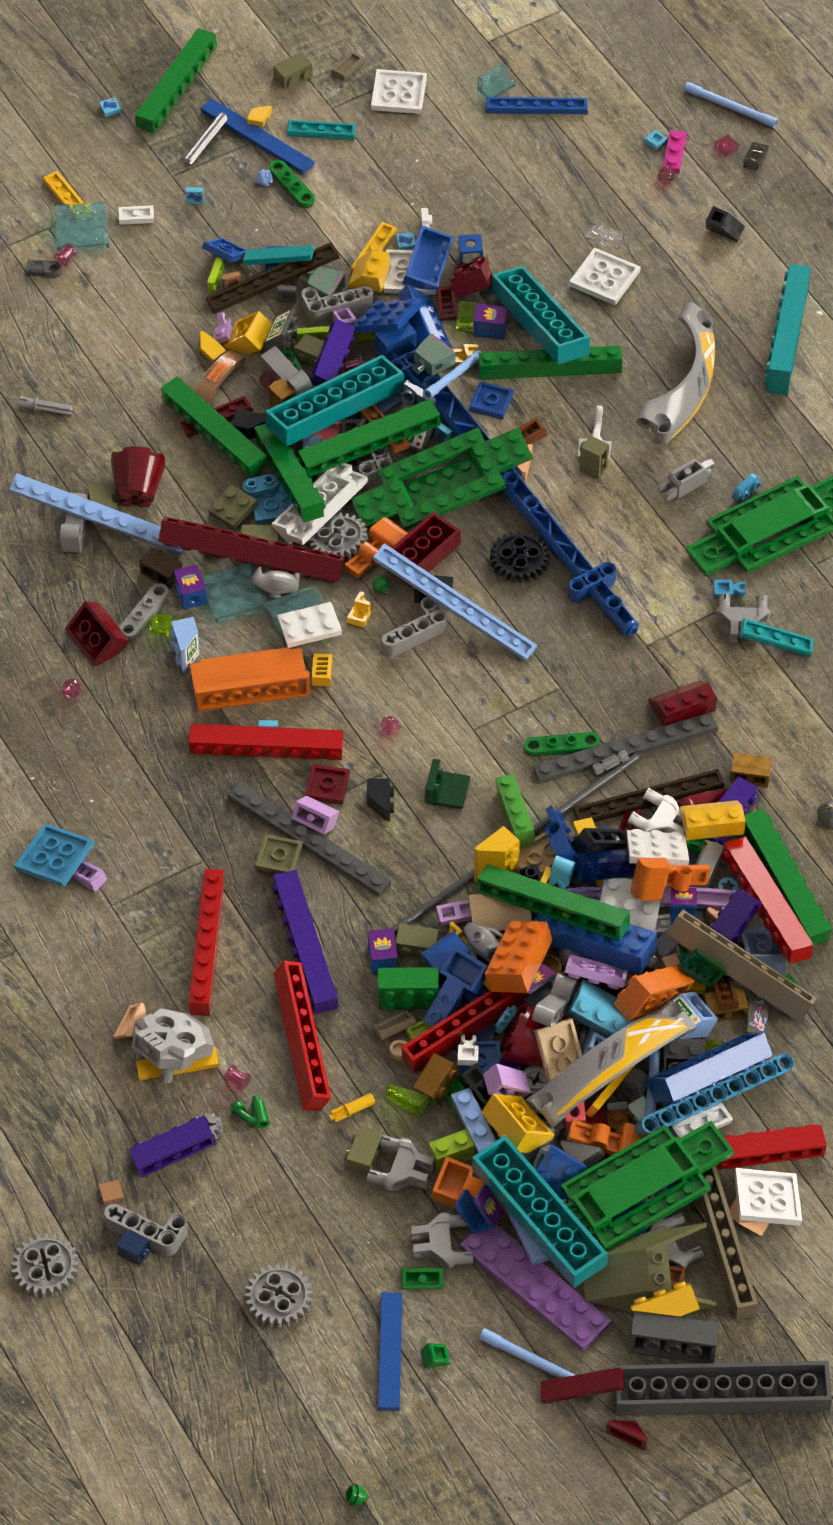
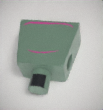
M318 267L313 275L305 272L301 278V282L307 284V288L316 289L320 298L340 293L346 285L344 272Z
M431 333L415 350V363L412 365V369L416 374L424 370L429 375H435L455 364L456 352Z

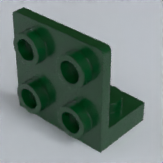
M433 759L425 788V803L463 809L470 776L445 772L440 767V760Z
M678 944L676 946L681 970L687 975L691 974L700 984H705L711 988L727 973L724 966L698 948L690 953L682 945Z

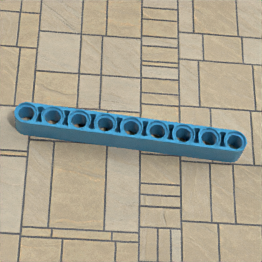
M780 1054L763 1064L750 1068L746 1072L735 1075L729 1080L721 1081L714 1087L704 1089L697 1095L688 1096L680 1103L671 1104L645 1116L636 1123L635 1131L640 1137H645L664 1125L669 1128L784 1075L793 1068L794 1060L789 1054ZM779 1061L783 1062L785 1068L780 1066ZM763 1069L768 1072V1076L763 1073ZM746 1076L751 1079V1084L747 1082ZM729 1084L733 1085L735 1091L730 1089ZM712 1091L717 1094L718 1099L713 1097ZM695 1099L700 1101L701 1107L696 1104ZM678 1107L684 1110V1115L679 1112ZM661 1115L667 1118V1123L662 1120ZM644 1123L650 1126V1130L645 1128Z

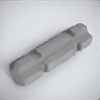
M625 750L618 752V755L614 754L602 760V763L594 764L592 766L593 771L596 775L604 773L603 770L608 771L618 766L619 762L622 761L623 763L629 760V756Z

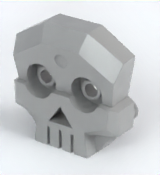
M160 1008L154 1014L150 1013L136 1020L134 1024L131 1045L134 1049L132 1059L136 1061L146 1058L157 1068L162 1069L160 1080L163 1083L172 1082L174 1070L182 1071L193 1065V1061L212 1055L214 1045L209 1028L189 1013Z

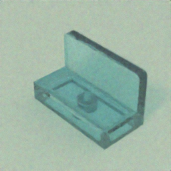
M504 62L478 77V91L486 97H498L516 84L507 75V65Z

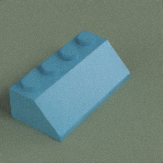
M582 979L565 1015L607 1038L636 1021L629 1022L613 1005L618 999L617 997Z

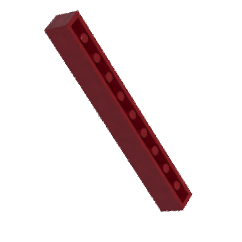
M167 516L162 520L158 542H162L165 546L173 547L176 545L186 551L194 549L204 555L211 553L216 554L218 558L222 559L229 557L234 558L236 562L240 563L247 561L252 562L254 566L258 567L265 565L276 571L283 569L287 570L290 574L301 573L311 579L323 578L324 581L329 583L339 582L345 556Z

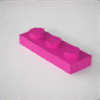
M670 130L663 172L680 173L687 132Z

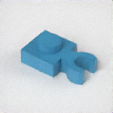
M714 580V599H719V595L724 593V599L726 598V593L730 594L731 599H733L735 594L739 597H745L746 590H741V588H745L746 582L739 581L733 584L732 580Z

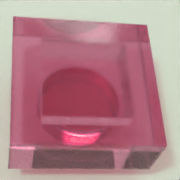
M726 135L717 140L714 147L726 157L738 150L739 144L729 135Z

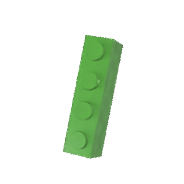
M514 773L496 777L497 794L509 829L520 840L519 849L536 845L534 828Z

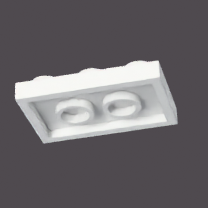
M331 602L277 615V620L288 648L342 635V630Z

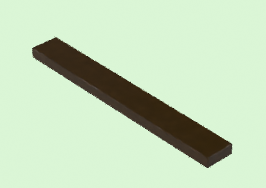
M332 242L314 249L311 261L282 263L206 297V302L213 314L218 313L301 276L305 272H310L339 259V254Z
M719 769L648 788L663 796L669 795L676 801L687 796L724 788L725 783ZM648 788L573 807V813L577 821L592 817L595 823L624 815L626 812L636 809L643 810L657 805L643 799Z

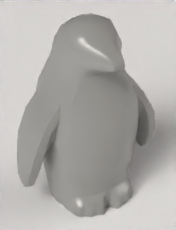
M258 567L257 571L252 575L251 581L258 588L269 592L271 597L281 598V594L291 593L292 597H296L300 576L299 573L290 574L276 570L262 573L261 567Z
M472 922L468 923L464 928V933L467 938L470 955L477 960V955H479L484 960L491 962L499 945L496 936L502 938L503 935L494 928L479 926Z

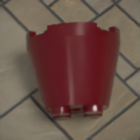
M138 446L123 447V451L112 452L111 468L117 498L121 501V505L125 507H130L132 504H140L141 507L151 506L165 469L166 458L162 453L155 454L150 452L151 448Z
M525 1003L520 1007L518 1012L520 1014L513 1022L502 1048L505 1051L500 1056L501 1060L509 1063L543 1067L534 1030L546 1025L532 1021L535 1010L533 1007Z

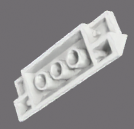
M346 463L327 470L313 483L314 488L318 489L320 498H323L325 501L324 517L303 523L295 507L291 504L272 523V527L288 544L296 542L304 545L368 482V477L354 472L352 465Z

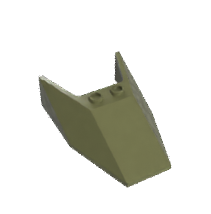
M700 1223L641 1233L606 1251L608 1253L607 1266L583 1282L585 1302L634 1313L631 1309L634 1300L644 1296L646 1299L654 1297V1292L665 1289L666 1292L672 1290L667 1246L690 1234L704 1233L707 1224ZM696 1297L700 1309L688 1314L713 1312L716 1302Z

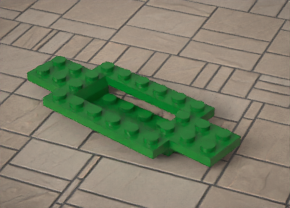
M519 427L487 441L484 440L479 428H475L379 469L378 472L384 485L353 497L351 501L359 519H361L362 523H365L367 530L384 517L390 520L399 517L406 531L416 527L432 512L441 516L505 489L506 485L500 473L532 460L533 456ZM466 453H470L469 457H466L462 460H459L455 463H452L427 475L419 477L408 483H403V480L408 479L412 476H415L419 473H422L426 470H429L454 458L462 456Z
M796 476L707 519L706 525L714 534L687 546L685 552L705 576L735 562L748 574L833 532V476L813 486L809 483L804 484L799 476ZM809 517L812 520L753 549L754 544Z
M712 1121L707 1122L680 1139L677 1136L674 1137L667 1126L664 1125L561 1184V1190L570 1201L566 1203V1206L592 1236L596 1237L604 1250L607 1251L710 1192L711 1186L702 1173L732 1157L734 1150ZM681 1179L682 1182L612 1221L614 1216Z

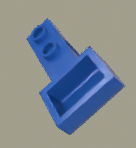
M552 805L545 809L551 820L545 828V832L549 836V843L556 855L576 862L572 876L579 877L588 872V869L583 859L575 853V849L571 845L572 840L569 836L571 830L566 822H562L565 820L560 810L556 811Z
M454 931L420 954V957L429 968L438 967V979L444 976L440 973V970L454 946L470 955L469 949ZM482 986L478 993L465 989L462 995L468 1003H471L487 991Z
M454 946L440 970V973L445 975L447 979L422 1021L433 1027L449 1017L451 1013H454L461 1003V996L465 989L473 993L479 992L486 980L485 972L488 966Z

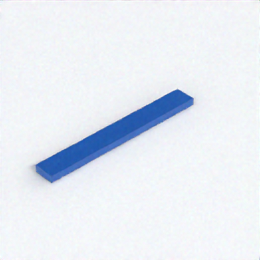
M210 99L201 107V112L213 120L221 112L226 114L227 121L223 126L276 159L285 162L289 167L302 175L314 166L313 160L258 126L247 124L245 118L214 99Z

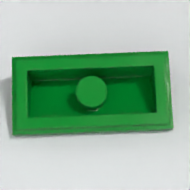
M401 1267L402 1289H444L443 1267Z

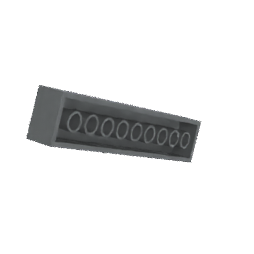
M828 1361L615 1365V1368L621 1367L623 1370V1390L615 1391L616 1416L830 1411L832 1395Z

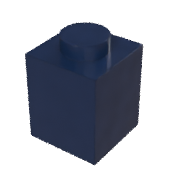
M129 1229L125 1231L116 1245L119 1256L137 1265H140L143 1259L146 1260L151 1252L149 1239Z

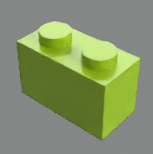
M467 1129L429 1143V1156L435 1158L433 1164H435L437 1172L441 1170L446 1156L464 1162L472 1159L475 1155V1144Z

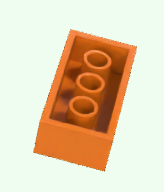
M518 920L509 922L485 972L491 992L528 993L553 940L547 922Z
M679 964L667 966L664 969H656L653 972H645L639 976L634 975L628 981L629 985L626 989H623L617 995L618 999L613 1005L629 1022L655 1012L679 994L686 993L695 981L681 970Z

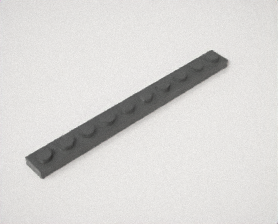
M710 712L533 765V771L539 784L592 769L594 764L602 763V760L614 754L618 755V752L625 750L629 757L634 753L640 755L717 732L718 726Z
M239 782L228 793L229 800L289 839L303 841V848L378 897L391 885V879L314 829L291 819L292 815L243 783Z

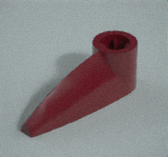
M728 788L682 798L677 805L680 809V806L717 803L727 792Z

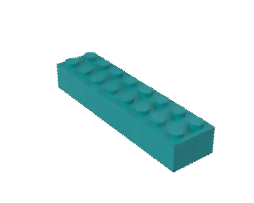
M790 264L789 271H785L784 281L787 282H784L782 285L781 294L784 295L780 296L779 307L781 308L777 310L776 320H779V322L776 321L773 333H776V335L772 336V347L769 350L768 360L771 361L767 362L765 372L769 373L766 374L764 385H767L768 393L787 396L789 393L809 290L811 267Z
M524 266L492 275V293L508 308V311L557 364H563L590 355V337Z
M381 355L266 410V428L286 446H289L404 390V373L384 355Z
M506 1135L472 1157L473 1171L488 1186L491 1192L573 1288L607 1266L608 1253Z

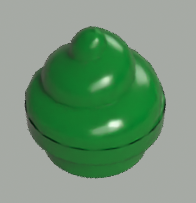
M381 575L371 582L374 591L384 595L388 594L390 583L388 578Z
M350 1485L347 1488L345 1500L351 1506H359L369 1499L361 1485Z

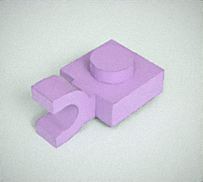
M224 312L218 313L217 321L219 326L214 328L213 338L221 344L231 340L233 326L231 325L230 318L225 319Z

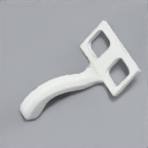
M597 405L592 436L609 444L608 459H610L612 441H605L600 437L603 407ZM579 438L578 456L581 454L579 450L581 443L587 439Z

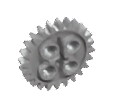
M340 512L338 516L333 515L308 541L311 549L351 559V555H357V550H359L360 546L368 541V532L365 523H362L361 519L356 520L355 515L350 518L349 513L342 516Z
M46 1233L44 1238L41 1239L40 1235L37 1234V1240L29 1237V1244L22 1242L23 1249L16 1248L18 1255H13L14 1262L11 1263L12 1275L15 1277V1283H20L21 1290L26 1288L27 1294L34 1291L35 1297L39 1293H42L43 1298L46 1297L47 1293L54 1297V1291L62 1294V1287L69 1289L68 1282L75 1283L73 1276H78L77 1269L80 1268L79 1257L76 1254L75 1247L71 1248L70 1241L65 1243L64 1237L57 1240L56 1234L49 1238L48 1233ZM41 1250H43L45 1253L49 1275L51 1278L50 1281H47L45 1269L42 1263V1257L40 1253ZM54 1252H55V1253H58L57 1255H54V1256H51V1255H50L51 1253H54ZM33 1257L37 1258V1259L34 1260V1261H30V1260H29L30 1258H33ZM57 1270L62 1271V1272L59 1273V1274H55V1273H54V1272L57 1271ZM37 1275H40V1276H41V1277L38 1278V1279L33 1278L34 1276H37Z
M277 1263L276 1268L273 1269L269 1264L267 1271L261 1267V1274L254 1273V1279H249L250 1286H246L245 1294L246 1307L250 1308V1315L255 1314L256 1321L262 1318V1325L270 1322V1328H272L275 1323H278L280 1329L282 1323H285L287 1327H290V1321L297 1324V1317L304 1319V1312L309 1313L308 1305H312L311 1298L313 1297V1291H311L312 1284L308 1283V1276L303 1277L302 1270L296 1273V1266L289 1270L288 1264L280 1268L279 1263ZM273 1281L279 1282L276 1285L271 1284ZM297 1290L296 1293H290L289 1291ZM262 1298L269 1299L268 1301H261ZM287 1307L286 1310H280L279 1308Z

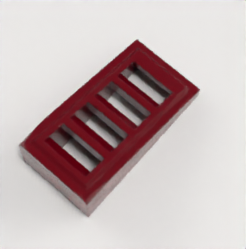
M438 287L437 300L440 320L458 319L453 287ZM441 296H451L450 298H441ZM452 301V303L442 304V302ZM443 307H453V309H443ZM453 312V315H443V313Z

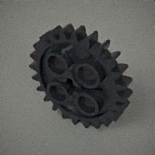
M518 530L517 534L514 535L510 531V536L503 534V539L498 537L497 543L493 542V548L490 549L491 567H494V572L499 571V577L505 575V580L512 578V582H515L516 579H519L520 583H522L523 579L529 582L530 577L536 580L537 574L542 576V571H546L547 565H549V547L545 546V541L540 542V536L534 538V533L528 536L527 531L521 534Z

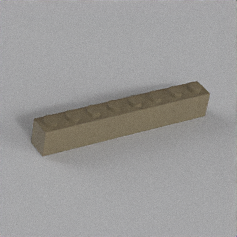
M685 910L679 913L666 933L672 941L682 944L690 953L698 948L726 968L727 973L725 976L732 977L740 986L747 987L753 991L755 996L768 1001L773 1008L782 1010L793 1021L801 1023L817 999Z
M714 1166L702 1173L711 1186V1191L699 1197L735 1318L737 1320L756 1316L758 1302L717 1168Z

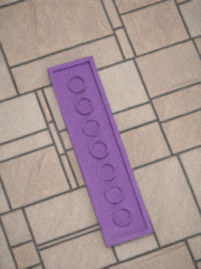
M498 1225L494 1229L471 1233L460 1244L462 1251L472 1250L475 1262L581 1351L584 1352L611 1325V1319L591 1303L585 1302V1298L546 1265L541 1263L533 1266L525 1248Z

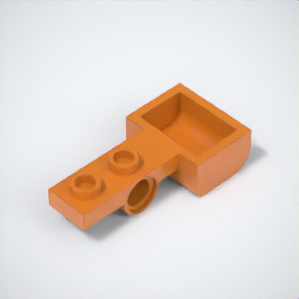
M387 517L382 518L369 530V540L372 543H363L358 550V554L344 564V569L358 579L377 564L373 557L383 544L392 548L408 532Z
M665 857L638 858L630 892L634 898L641 901H659L663 898L665 886H672L677 891L685 892L689 890V886L707 885L711 868L709 865L670 866Z
M572 1119L569 1124L566 1140L599 1147L605 1153L613 1155L643 1137L636 1133L635 1125L630 1123H624L619 1128L618 1134L610 1132V1127L605 1124L597 1123L592 1126Z
M446 1156L431 1196L437 1202L455 1208V1204L464 1190L468 1189L475 1199L485 1183L472 1176L474 1172L472 1166ZM496 1198V1200L498 1201V1203L500 1204V1206H501L502 1209L504 1210V1213L508 1214L507 1211H506V1209H505V1207H504V1206L502 1205V1203Z

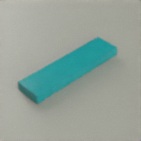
M288 120L287 136L355 140L356 124Z
M313 245L249 249L245 252L243 263L244 265L311 261L314 247Z
M745 618L741 621L739 637L807 657L812 655L813 638Z

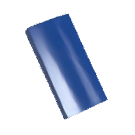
M422 225L402 284L418 289H438L454 236Z
M406 285L397 293L400 301L407 299L421 300L423 305L409 319L411 326L417 332L418 343L421 344L432 333L451 348V343L431 297Z

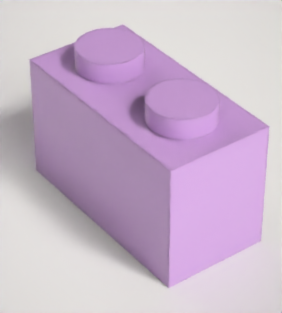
M305 796L296 801L291 819L326 834L335 828L340 811Z
M495 1064L483 1074L488 1094L491 1096L492 1094L522 1096L524 1098L531 1093L524 1071Z

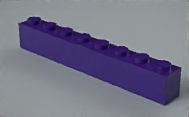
M297 870L275 874L274 883H271L272 892L278 896L276 903L278 910L283 912V915H281L283 926L288 928V931H286L288 942L293 944V947H291L293 958H297L298 962L302 964L311 1007H313L315 1014L338 1009V997Z

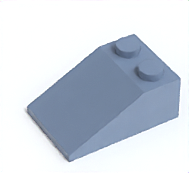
M747 926L740 936L741 948L785 976L786 957L782 956L777 943H774L770 931L766 930L764 926Z

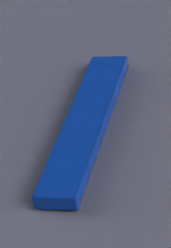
M486 97V113L588 114V98Z
M381 1292L378 1411H400L402 1293Z

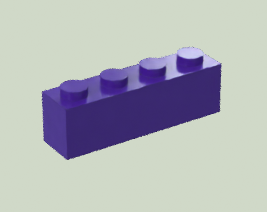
M337 318L329 327L309 378L315 386L337 377V374L341 372L344 366L342 361L346 359L350 351L347 349L348 345H351L355 338L353 335L355 328Z
M738 776L719 802L738 800L742 804L744 815H746L750 806H754L758 801V787ZM728 836L705 839L724 845Z
M740 888L731 893L730 901L726 907L721 908L715 923L709 926L733 943L737 942L762 905L760 901Z
M203 1115L195 1117L183 1125H177L163 1134H157L150 1140L139 1142L130 1148L129 1151L141 1177H144L217 1143Z

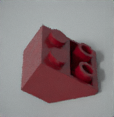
M479 256L472 259L469 263L465 264V262H462L455 266L449 280L457 298L490 287L492 277L487 256L483 258Z

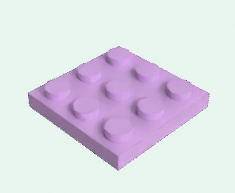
M572 954L569 956L565 973H569V977L580 979V977L588 978V981L594 984H599L600 982L607 983V986L613 989L624 988L628 972Z

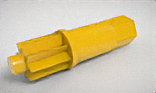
M369 1093L331 1110L332 1114L328 1115L330 1121L338 1122L374 1105L375 1099Z

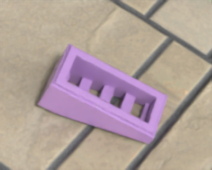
M348 307L331 311L333 322L336 318L349 325L357 322V319Z
M84 860L72 876L73 879L94 892L107 880L102 869Z

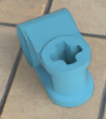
M557 855L552 864L548 884L565 890L570 883L576 862Z

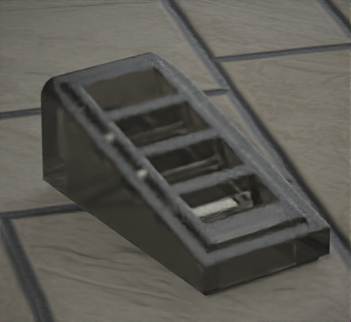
M752 142L745 156L743 168L760 172L769 145Z

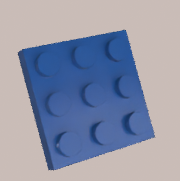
M395 299L390 302L376 301L352 326L355 328L354 333L400 330L423 306L421 300L413 299L405 301Z

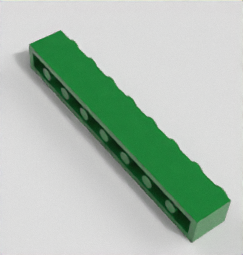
M197 28L136 112V127L154 133L162 125V121L169 115L171 108L177 104L179 97L185 93L189 83L193 82L194 76L201 71L202 65L208 61L212 51L216 50V34Z
M621 346L590 347V355L563 364H557L544 349L479 352L480 380L622 373Z
M178 376L160 388L163 402L166 405L172 406L177 415L181 414L187 424H192L198 434H203L210 444L213 443L221 454L224 453L232 464H236L243 474L253 478L268 466L266 455Z
M431 399L421 401L414 406L388 414L381 419L355 427L348 432L337 434L335 437L322 440L315 445L304 447L298 451L301 466L305 467L307 477H311L387 447L391 441L394 444L402 441L403 438L407 439L440 426V414Z
M266 424L254 427L258 446L266 455L269 465L303 523L324 517L325 501L323 498H320L318 489L314 488L311 477H307L305 467H301L299 457H295L293 447L286 446L266 428Z
M764 809L744 815L746 821L744 833L812 941L813 946L828 941L832 926L828 920H825L821 906L816 904L814 893L806 886L805 877L800 875L796 861L792 860L789 855L787 845H783L779 831L774 829L770 815H767Z
M487 864L477 877V893L618 941L621 940L630 927V911Z

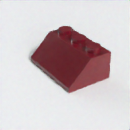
M85 601L65 628L94 666H98L119 655L129 642L127 636L100 603Z
M699 680L649 698L648 702L662 726H666L716 711L717 696L709 683Z

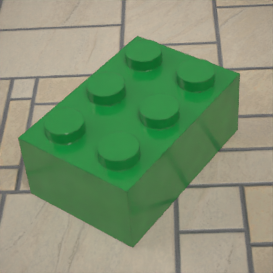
M438 967L378 968V1009L386 1011L393 1009H404L407 1011L413 1009L429 1010L438 994Z

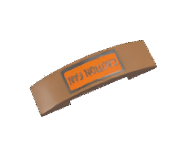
M232 350L224 353L207 370L194 392L209 404L216 396L217 388L233 369L237 371L246 360V357Z

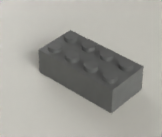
M634 1311L630 1354L703 1364L714 1363L719 1323L708 1319L702 1321L694 1320L691 1317L680 1318L672 1317L671 1315Z

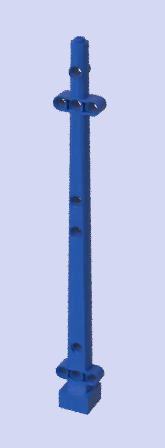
M408 321L400 330L376 332L375 357L384 355L404 373V381L408 380L425 390L441 379L438 373L429 375L423 370L416 374L413 371L412 365L415 363L414 352L417 349V332ZM445 386L434 396L435 407L440 414V419L452 430L455 437L479 428L484 440L490 439L448 386ZM511 468L500 473L506 485V488L501 491L575 577L569 583V599L573 602H581L592 597L605 612V616L611 619L625 636L634 635L638 631L639 623L624 606L621 598L616 596L610 588L616 581V566L611 562H605L594 568L517 471Z

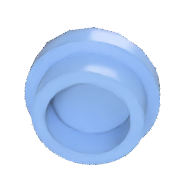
M265 169L260 170L256 176L257 178L254 179L257 184L262 186H269L273 182L270 170Z

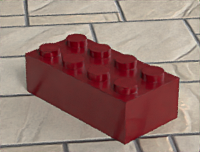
M432 512L396 543L392 549L429 573L461 544V530L435 512ZM393 574L395 577H397L398 579H400L402 582H404L405 584H407V585L410 586L411 588L413 587V586H411L410 584H408L407 582H405L404 580H402L401 578H399L398 576H396L395 574Z

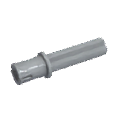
M20 396L21 400H19L20 408L33 409L35 412L40 410L70 416L73 411L72 405L39 400L38 397L34 399Z

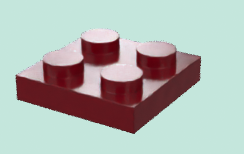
M312 764L305 796L320 802L343 805L350 777V769Z

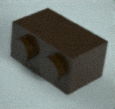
M153 547L139 561L140 573L160 584L166 585L169 589L177 582L174 570L183 568L182 563L177 558H172L162 550H157Z

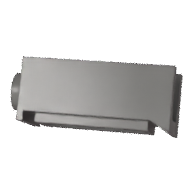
M705 841V845L695 865H709L711 868L707 885L689 887H710L722 860L723 845L717 842Z

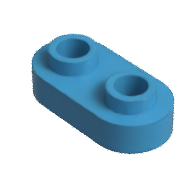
M751 473L735 488L732 499L738 503L744 502L753 490L756 491L760 487V477L755 473Z
M272 474L250 478L243 483V491L252 497L273 493L279 487L278 478Z

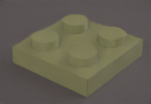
M231 484L207 510L215 518L236 529L259 503L257 499Z
M265 834L255 864V870L274 874L296 870L303 841Z

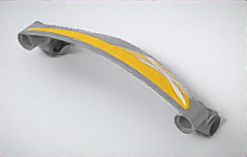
M693 302L684 303L678 319L687 328L695 346L694 364L689 374L677 387L658 398L644 403L636 420L637 425L643 429H649L652 426V432L655 433V442L660 445L668 444L694 418L707 397L713 378L715 362L713 323L710 319L704 318V310Z
M671 1000L655 1012L639 1018L602 1041L565 1068L542 1089L525 1099V1101L536 1114H542L549 1125L554 1127L566 1118L567 1113L628 1069L679 1036L682 1038L686 1037L697 1027L687 1013L676 1002Z

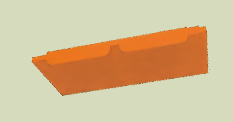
M286 647L202 659L201 662L190 664L198 712L310 696L309 671L305 670L302 648L290 649Z

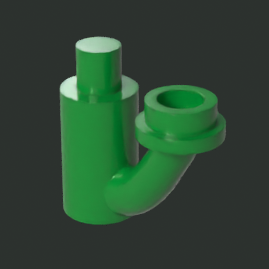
M259 1095L252 1096L251 1109L253 1116L245 1112V1105L241 1101L231 1104V1113L237 1114L246 1123L256 1125L257 1128H265L270 1125L265 1102L260 1099Z

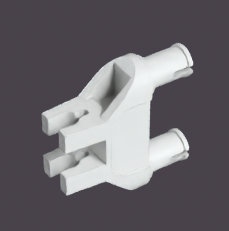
M648 788L643 799L658 806L653 817L647 820L633 811L628 820V823L643 831L659 830L663 833H685L681 812L674 798L669 795L663 796L651 788Z

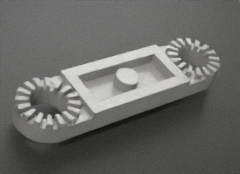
M153 585L120 625L119 628L129 640L137 637L140 631L145 628L161 608L164 601L168 599L169 592L166 585ZM158 590L164 592L162 595L155 594ZM131 628V630L133 629V632L125 633L124 630Z

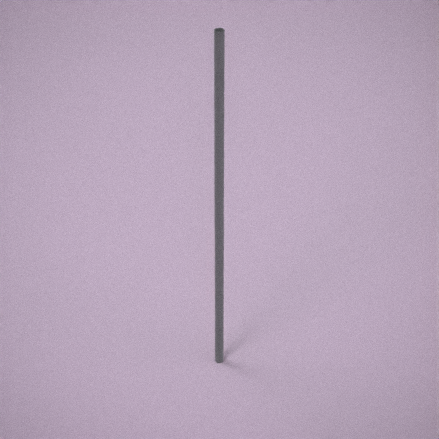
M634 753L629 757V760L616 766L556 809V811L560 810L564 814L638 761L640 759L639 755ZM549 816L533 826L534 835L551 822ZM474 869L392 927L394 935L398 933L400 923L411 924L474 878Z

